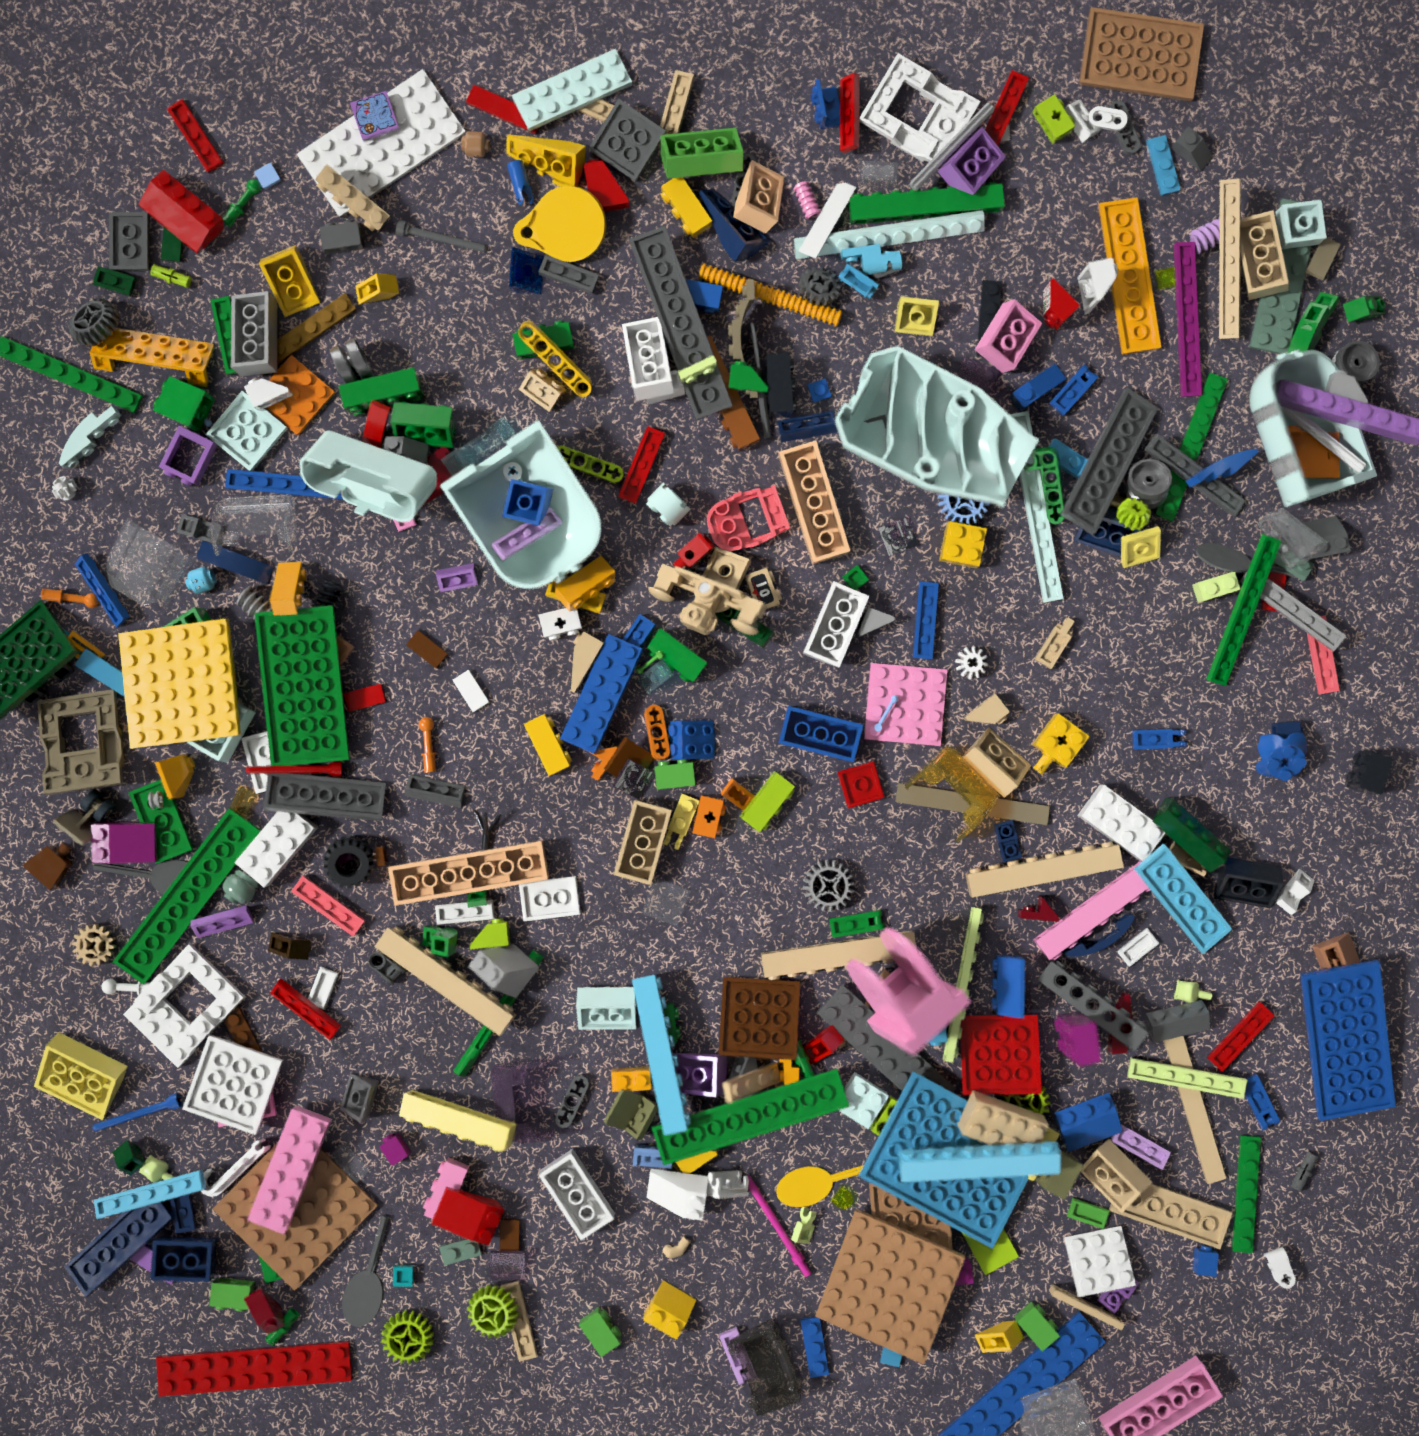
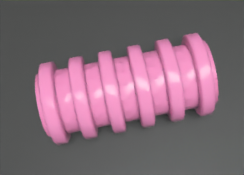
M803 181L794 187V191L797 192L796 197H799L798 201L801 203V208H804L805 218L812 219L821 213V209H818L819 204L816 203L817 200L814 198V193L811 192L810 183Z

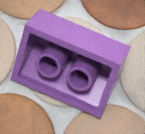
M981 127L974 131L937 171L949 186L973 195L1006 156L984 128Z

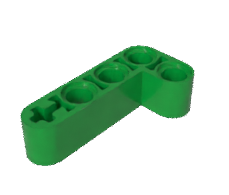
M1054 447L1036 448L1030 454L1035 462L1032 464L1026 462L1023 469H1041L1047 518L1050 523L1059 524L1064 520L1061 512L1066 504L1059 453ZM1050 453L1054 456V460L1047 461L1044 455ZM1053 472L1057 478L1050 480L1047 477V473ZM1056 491L1059 494V498L1054 499L1049 493ZM1055 505H1058L1057 512L1060 513L1059 517H1057L1056 514H1053L1055 511Z

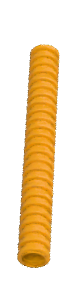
M706 263L702 264L698 275L699 280L704 279V282L710 281V284L716 283V285H721L723 288L727 287V290L733 289V292L738 291L739 294L742 292V285H746V277L735 276V273L729 274V271L723 272V269L718 270V267L712 268V265L706 266ZM754 281L756 300L759 298L762 302L765 300L768 304L771 302L772 305L783 306V309L789 308V311L794 310V313L800 312V315L806 314V317L812 316V319L815 317L817 321L823 320V323L828 322L829 325L832 323L835 327L839 324L842 310L836 311V308L831 309L830 306L825 307L823 304L817 306L816 303H809L808 298L804 300L802 296L796 297V294L793 296L790 292L787 294L784 290L781 292L779 288L775 290L773 286L770 288L767 284L764 286L763 283L760 282L758 284L757 281Z

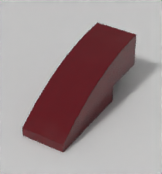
M1122 992L1115 1007L1118 1010L1121 1007L1131 1014L1129 1018L1132 1019L1130 994ZM1114 1012L1112 1014L1111 1021H1113L1116 1018V1014ZM1123 1023L1120 1029L1124 1033H1129L1132 1030V1026L1129 1023ZM1108 1033V1052L1111 1054L1127 1053V1046Z

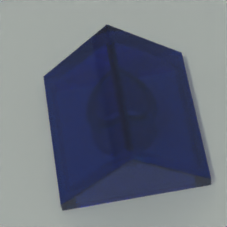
M515 247L511 248L509 287L512 293L541 294L542 276L539 275V269L544 256Z

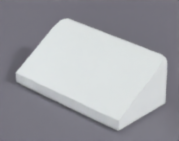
M1080 99L1064 108L1066 113L1073 117L1075 122L1073 130L1082 143L1101 131L1100 128H1095L1090 124L1089 112Z

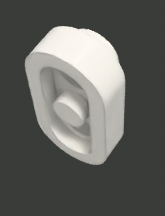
M1097 106L1090 111L1089 122L1095 128L1121 131L1127 125V115L1122 110ZM1097 115L1102 116L1100 121L1095 120ZM1120 119L1121 123L1115 124L1114 120Z

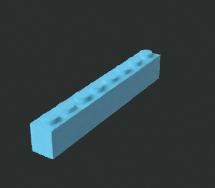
M655 974L633 979L632 983L664 1135L687 1131L688 1125H691L689 1113H685L684 1106L687 1105L685 1093L681 1094L680 1086H683L681 1074L677 1075L676 1067L679 1066L677 1055H673L672 1047H675L673 1036H669L668 1028H671L669 1016L665 1017L664 1009L667 1006L665 997H661L660 989H663L661 978H657Z
M1057 1142L946 1147L938 1149L926 1148L920 1150L907 1149L899 1151L900 1175L902 1182L1060 1174V1152Z

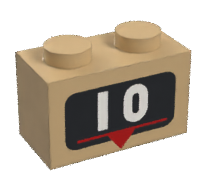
M767 568L745 575V580L753 599L763 602L767 606L766 610L780 605L779 600H782L779 589H774L773 582H775L772 571L768 572Z

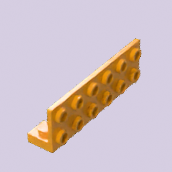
M116 328L117 330L111 333L112 336H108L107 340H103L101 344L96 343L89 352L93 367L97 370L113 372L115 366L113 359L183 370L186 373L188 384L207 387L209 380L206 367L213 353L214 344Z

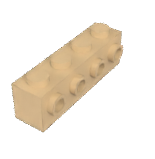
M328 164L325 165L315 178L318 182L316 185L324 193L327 191L332 193L334 201L340 206L343 203L350 208L348 212L356 219L359 216L364 219V225L371 231L374 229L379 231L389 218V214Z

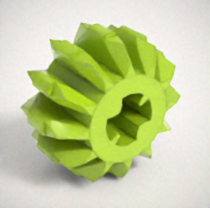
M1135 497L1132 500L1127 498L1119 505L1116 518L1119 519V524L1125 525V528L1130 527L1132 531L1134 529L1140 530L1149 522L1151 511L1148 509L1147 504L1142 503V500L1137 501Z

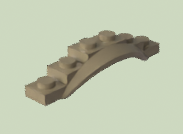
M746 280V285H742V295L746 297V300H739V305H735V316L737 318L732 320V325H728V336L732 337V344H729V356H733V361L745 362L741 350V329L745 315L755 300L754 280ZM745 391L746 395L749 394V399L758 398V392Z

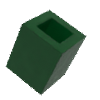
M128 1140L112 1152L118 1170L130 1176L146 1164L140 1147Z

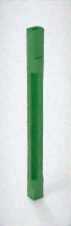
M532 950L529 958L539 965L544 956ZM504 994L499 1003L512 1006L516 998ZM483 1025L453 1070L454 1073L465 1078L494 1031Z

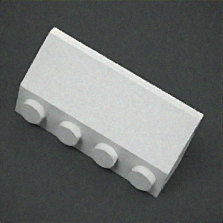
M833 581L803 654L821 662L840 667L869 596Z

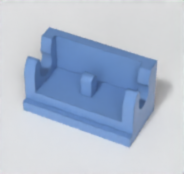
M635 1144L633 1166L671 1169L672 1163L663 1166L658 1146Z

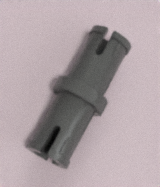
M1306 1152L1300 1167L1296 1169L1298 1172L1290 1185L1292 1188L1300 1192L1303 1191L1308 1177L1312 1176L1311 1171L1319 1157ZM1309 1164L1308 1167H1307V1169H1306V1171H1305V1173H1304V1175H1303V1177H1302V1179L1300 1180V1178H1301V1176H1302V1174H1303V1172H1304V1170H1305L1306 1165Z

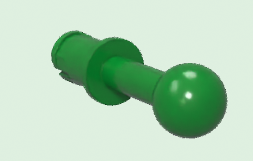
M257 179L249 180L246 184L247 190L238 202L230 204V209L222 217L226 226L231 228L237 218L244 214L242 209L253 194H258L261 191L262 185Z

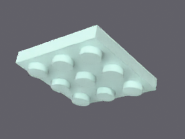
M241 391L206 433V436L249 471H253L288 428L267 410H256L249 396Z

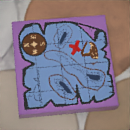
M387 91L350 103L363 141L399 129Z

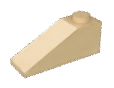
M583 632L582 635L578 634L573 642L575 647L571 691L574 693L579 689L604 644L586 632Z

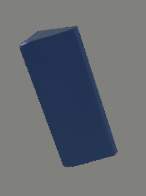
M833 411L777 421L781 443L837 433Z

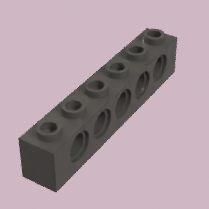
M1058 960L1056 962L1051 961L1038 978V981L1135 1052L1149 1033L1146 1030L1147 1026L1140 1020L1135 1022L1129 1018L1131 1014L1122 1007L1118 1010L1113 1006L1115 1002L1107 996H1104V998L1097 994L1099 990L1091 984H1088V986L1084 985L1081 982L1082 978L1076 973L1072 972L1070 974L1065 971L1066 966ZM1057 976H1066L1067 984L1064 986L1058 985L1056 982ZM1074 987H1081L1084 994L1081 997H1075L1072 994V989ZM1090 999H1097L1100 1006L1097 1009H1091L1088 1006V1002ZM1113 1011L1116 1014V1018L1113 1021H1107L1104 1017L1105 1012ZM1123 1023L1131 1024V1032H1122L1120 1029Z

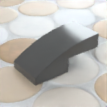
M182 514L177 533L217 545L223 526Z

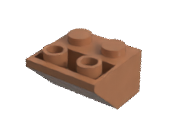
M1349 932L1312 946L1321 970L1360 963Z

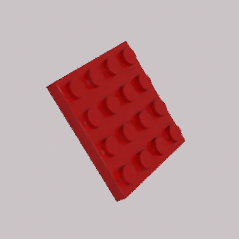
M1002 1015L965 1016L964 1020H961L960 1028H962V1035L960 1041L963 1095H971L972 1091L985 1095L1042 1094L1038 1015H1024V1018Z

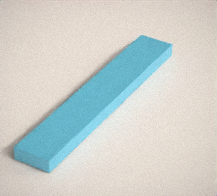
M203 1170L95 1199L96 1218L102 1219L206 1190Z

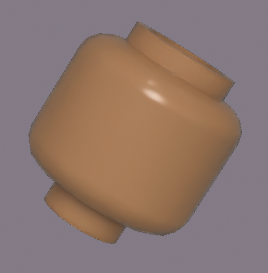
M468 131L465 136H462V151H465L468 157H484L486 151H490V139H486L484 132Z

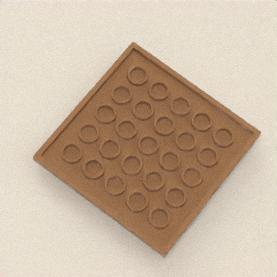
M277 1143L222 1198L213 1210L295 1291L378 1204L321 1148L287 1232L282 1234L248 1221L278 1145Z
M855 1209L815 1317L924 1365L965 1255Z

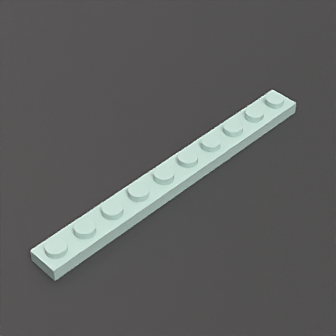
M981 210L830 233L817 256L841 253L842 249L880 244V247L982 232L984 231V212ZM806 237L794 238L796 259L811 257L799 252Z
M1029 411L1010 414L1019 425L1033 436ZM1029 456L1027 463H1034V458ZM1022 469L1019 476L1043 603L1062 600V588L1050 524L1046 513L1040 470Z

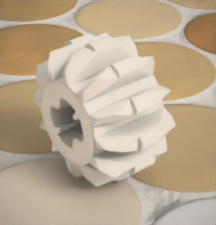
M974 646L971 647V651L966 647L964 648L965 654L962 652L958 653L962 660H955V663H961V666L956 667V670L963 669L962 677L968 672V679H972L973 674L975 678H979V672L982 674L986 672L982 666L986 667L988 663L982 660L986 659L987 655L980 656L983 652L982 649L976 653ZM974 658L976 661L974 662L976 663V666L969 667V662H967L968 659L971 660Z

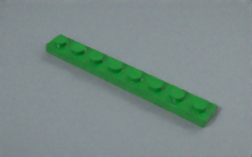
M0 337V357L136 414L143 397L142 395L10 339Z
M1211 372L1208 373L1202 389V396L1198 399L1179 449L1195 462L1228 380ZM1171 470L1172 480L1167 498L1162 505L1157 507L1154 515L1172 522L1176 516L1187 483Z
M1264 534L1261 535L1206 680L1226 686L1282 540Z

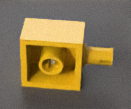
M1059 713L1054 714L1032 744L1043 754L1033 769L1043 775L1052 761L1062 767H1067L1090 736ZM1058 737H1063V744H1058Z

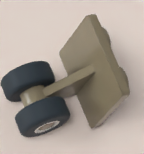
M93 789L80 803V807L88 812L85 816L72 809L55 818L53 823L61 831L72 837L76 843L84 846L91 842V824L93 823L90 821L93 817L98 822L105 821L114 811L116 805L110 800L102 802V794L98 790Z

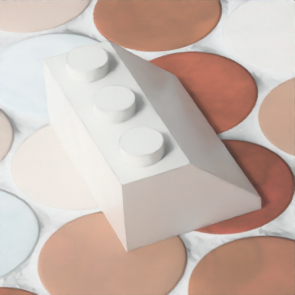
M1113 258L1089 262L1077 277L1085 314H1089L1098 304L1116 278L1118 269L1117 265L1113 263Z

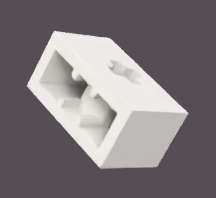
M567 608L539 614L544 638H549V641L561 638L560 635L565 633L568 636L579 634V630L582 629L578 609H573L569 612ZM559 619H562L563 622L566 621L562 629L556 626L559 623Z

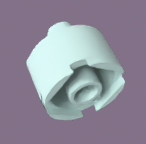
M664 482L648 497V502L646 503L656 513L660 512L662 514L660 518L669 526L672 524L675 526L691 510Z

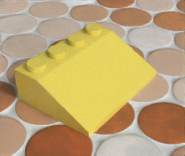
M58 1032L46 1045L34 1087L103 1120L124 1079L128 1066Z

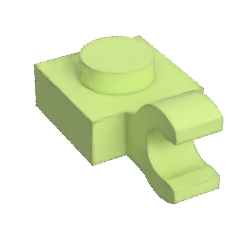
M802 1207L800 1211L801 1221H797L791 1240L796 1243L809 1244L815 1228L812 1222L816 1217V1212L809 1211L807 1207Z

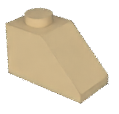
M993 694L963 717V719L970 722L998 723L999 725L1008 718L1006 715L1010 711L998 696Z

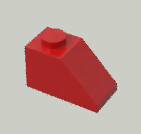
M833 1025L822 1030L803 1046L805 1053L810 1057V1065L832 1054L844 1041V1038Z

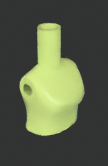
M1177 980L1174 999L1187 1003L1195 1002L1198 998L1211 1000L1212 993L1200 991L1198 983Z
M152 1155L146 1159V1164L139 1171V1173L146 1176L153 1183L159 1182L162 1179L174 1178V1176L167 1173L168 1164L154 1158Z

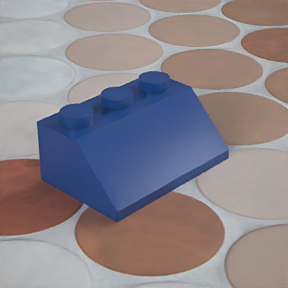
M995 955V959H992V971H995V979H992L991 982L992 990H995V998L991 999V1008L995 1010L997 1015L1024 1018L1025 959L1019 955Z
M1109 1093L1060 1110L1053 1115L1068 1152L1123 1132L1117 1110Z

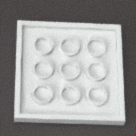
M209 1035L183 1110L256 1135L283 1060L214 1035Z

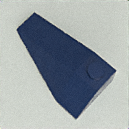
M706 189L699 192L721 244L734 262L749 259L769 244L770 240L762 231L733 217L734 210L730 209L731 203L715 189Z

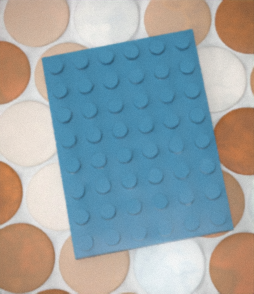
M913 1071L858 1176L993 1249L1029 1179L1028 1175L902 1182L899 1164V1151L990 1145L962 1135L958 1122L968 1102L967 1100Z

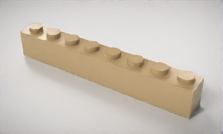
M1113 841L1101 843L1102 847L1094 848V845L1082 847V851L1075 852V849L1064 850L1062 855H1056V852L1048 853L1042 859L1033 856L1026 858V862L1019 863V860L1008 861L1006 866L1001 867L1000 864H992L986 870H981V867L969 869L970 873L965 874L969 895L973 898L1124 868L1120 846L1113 844Z
M387 927L374 946L496 1034L499 1036L504 1034L516 1016L511 1006L499 1003L497 1001L498 998L490 992L487 994L482 991L481 985L474 981L471 983L466 979L467 976L459 970L454 971L450 968V963L443 959L440 961L434 957L436 954L431 953V950L428 948L423 949L420 947V942L412 937L409 939L403 935L405 932L399 927Z
M912 930L898 932L916 948L915 935ZM880 935L761 953L764 977H768L769 980L780 979V975L786 974L788 977L799 976L800 972L815 974L820 969H825L826 972L835 971L840 966H844L847 969L846 964L851 959H855L865 966L875 965V961L881 960L883 963L894 962V959L885 948Z

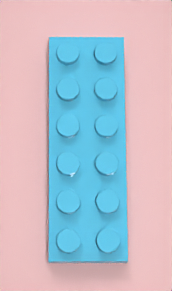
M1162 844L1134 868L1135 872L1202 954L1232 930L1166 845Z

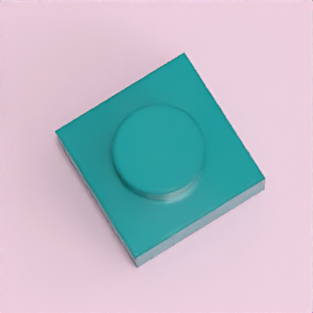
M394 1265L393 1287H412L414 1285V1265Z

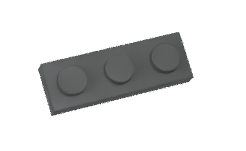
M545 255L539 269V275L590 294H593L599 279V274Z

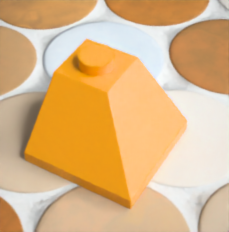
M181 754L155 763L169 799L182 798L194 774L193 767H195L192 757H188V754Z

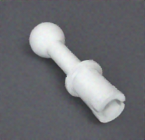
M107 979L102 983V991L106 994H113L116 991L137 992L139 996L150 982H146L144 985L139 981L138 984L117 983L113 979Z

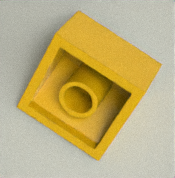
M663 1280L645 1310L643 1320L677 1340L688 1321L696 1299Z

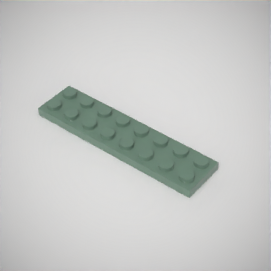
M1282 198L1281 201H1280V206H1279V208H1280L1282 205H1284V204H1292V203H1300V202L1292 201V200H1287V199H1283V198ZM1311 246L1282 249L1289 290L1260 297L1249 348L1280 355L1288 352Z

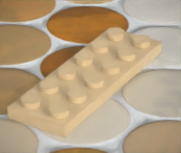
M1152 1183L1123 1213L1112 1203L1109 1208L1111 1212L1217 1249H1221L1232 1216V1212Z

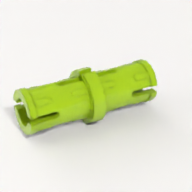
M154 264L150 271L151 276L166 280L169 284L175 283L189 288L192 282L191 276L178 273L172 268L166 269ZM165 273L177 277L178 279L165 275Z

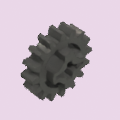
M812 267L811 271L806 269L805 274L802 273L798 284L801 287L799 292L805 293L803 298H809V303L815 301L816 305L819 306L820 302H822L826 306L828 302L832 304L834 299H837L841 286L838 285L839 280L834 279L836 275L829 274V269L823 271L822 267L819 270Z

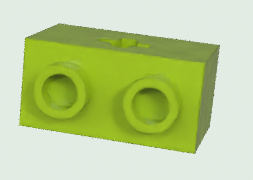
M1055 94L1036 105L1032 112L1052 144L1070 134L1075 127L1073 117L1066 113L1062 100L1057 99Z

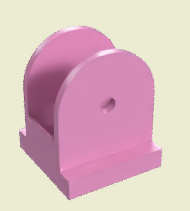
M885 928L880 933V937L885 948L898 965V968L883 981L855 959H851L846 964V968L854 983L876 1012L867 1020L873 1031L914 1056L958 1015L970 1001L962 990L939 979L927 960L907 939L893 929Z

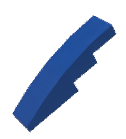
M1256 448L1225 457L1198 471L1186 480V483L1189 487H1192L1203 480L1206 482L1212 481L1220 475L1225 478L1239 470L1259 451Z

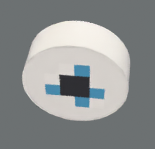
M509 462L504 466L503 477L506 481L510 482L511 479L519 480L521 478L522 468L519 464Z

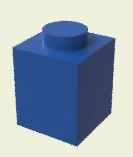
M1202 1244L1201 1247H1195L1192 1270L1197 1275L1216 1277L1219 1253L1213 1247Z

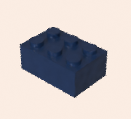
M158 1236L153 1240L150 1281L210 1282L215 1278L217 1238Z

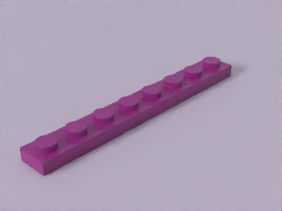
M1176 242L1173 245L1181 397L1202 396L1195 242Z

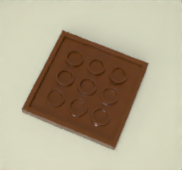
M723 977L718 1055L796 1060L800 982Z

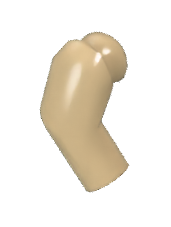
M683 1236L677 1246L666 1245L663 1248V1253L670 1259L681 1256L691 1241Z

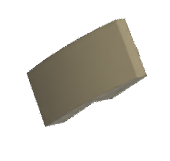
M1328 238L1323 240L1317 246L1305 273L1323 280L1340 247V243Z

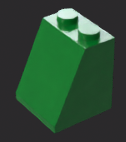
M169 376L162 384L160 396L154 401L153 411L199 433L215 398L197 387Z

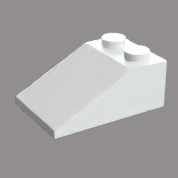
M650 1169L647 1198L682 1218L702 1220L708 1176Z

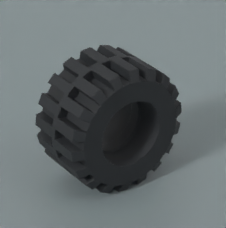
M344 836L341 837V840H334L333 844L328 846L324 857V872L327 873V878H331L333 884L338 883L339 887L342 888L344 885L347 888H352V885L357 887L360 886V882L364 883L367 877L370 876L373 868L371 848H368V844L366 842L363 843L360 838L354 839V836L349 838ZM344 853L355 854L360 859V866L353 871L343 870L337 865V858Z

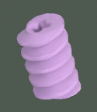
M1220 217L1211 223H1206L1205 226H1200L1198 230H1192L1190 242H1195V252L1197 254H1201V247L1204 251H1207L1208 244L1211 248L1215 247V241L1217 244H1220Z

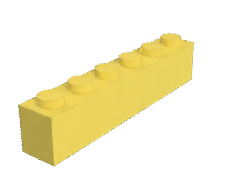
M415 1090L404 1093L399 1116L405 1117V1120L408 1122H420L426 1128H437L442 1133H452L457 1135L459 1139H470L475 1141L477 1145H488L493 1150L499 1152L512 1146L517 1125Z

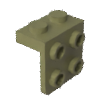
M622 1089L616 1096L604 1123L608 1126L623 1129L635 1139L642 1141L659 1108L656 1103L645 1095Z

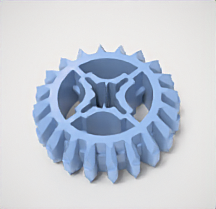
M938 495V498L943 500L938 503V506L945 507L940 512L944 513L947 511L948 514L945 516V519L947 520L951 516L953 517L951 522H955L957 519L958 523L963 524V520H965V524L970 525L971 519L972 523L975 524L977 523V518H983L981 512L986 513L988 511L983 506L990 505V503L979 501L978 508H976L973 501L968 499V504L965 502L958 507L961 498L955 497L956 504L951 508L949 495ZM960 508H965L968 511L970 510L972 514L961 515L956 512Z

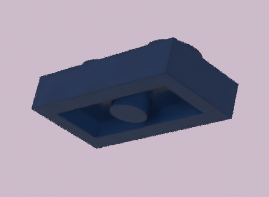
M188 1194L170 1199L172 1213L175 1217L176 1233L196 1230L197 1223L192 1195Z

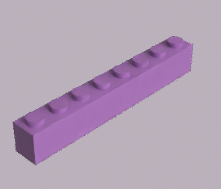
M1283 379L1274 384L1275 396L1279 406L1412 445L1419 444V419Z

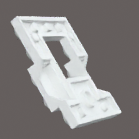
M898 53L861 114L859 122L890 139L891 144L918 160L930 162L970 121L980 101L963 91L948 88L940 83L931 72ZM904 82L920 91L921 96L935 103L919 131L886 112Z
M188 944L162 973H159L133 1001V1005L123 1015L179 1068L194 1053L205 1037L224 1021L245 996L192 944ZM189 973L216 997L213 1003L192 1023L166 1000Z

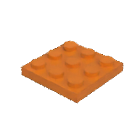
M290 355L269 381L287 387L292 391L293 395L266 407V409L299 436L335 392L294 356Z

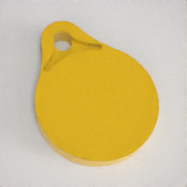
M576 186L558 187L545 194L534 209L515 224L513 236L520 245L540 250L558 260L565 262L579 261L591 256L602 244L606 233V216L598 199L589 191ZM525 227H530L533 231L530 238H526L523 234Z

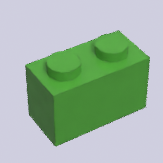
M689 759L677 760L678 764L670 765V761L658 762V766H655L657 790L694 786L693 762L689 763Z
M216 1278L211 1284L209 1306H213L218 1310L235 1308V1311L239 1312L248 1310L244 1298L254 1292L255 1281Z
M1030 1302L1014 1318L1043 1352L1060 1337L1056 1331L1058 1326L1052 1319L1047 1320L1043 1316L1046 1313L1039 1304L1035 1306Z
M598 1307L580 1320L579 1326L600 1357H602L620 1344V1336L622 1334L616 1325L613 1327L609 1322L611 1319L607 1311H602Z

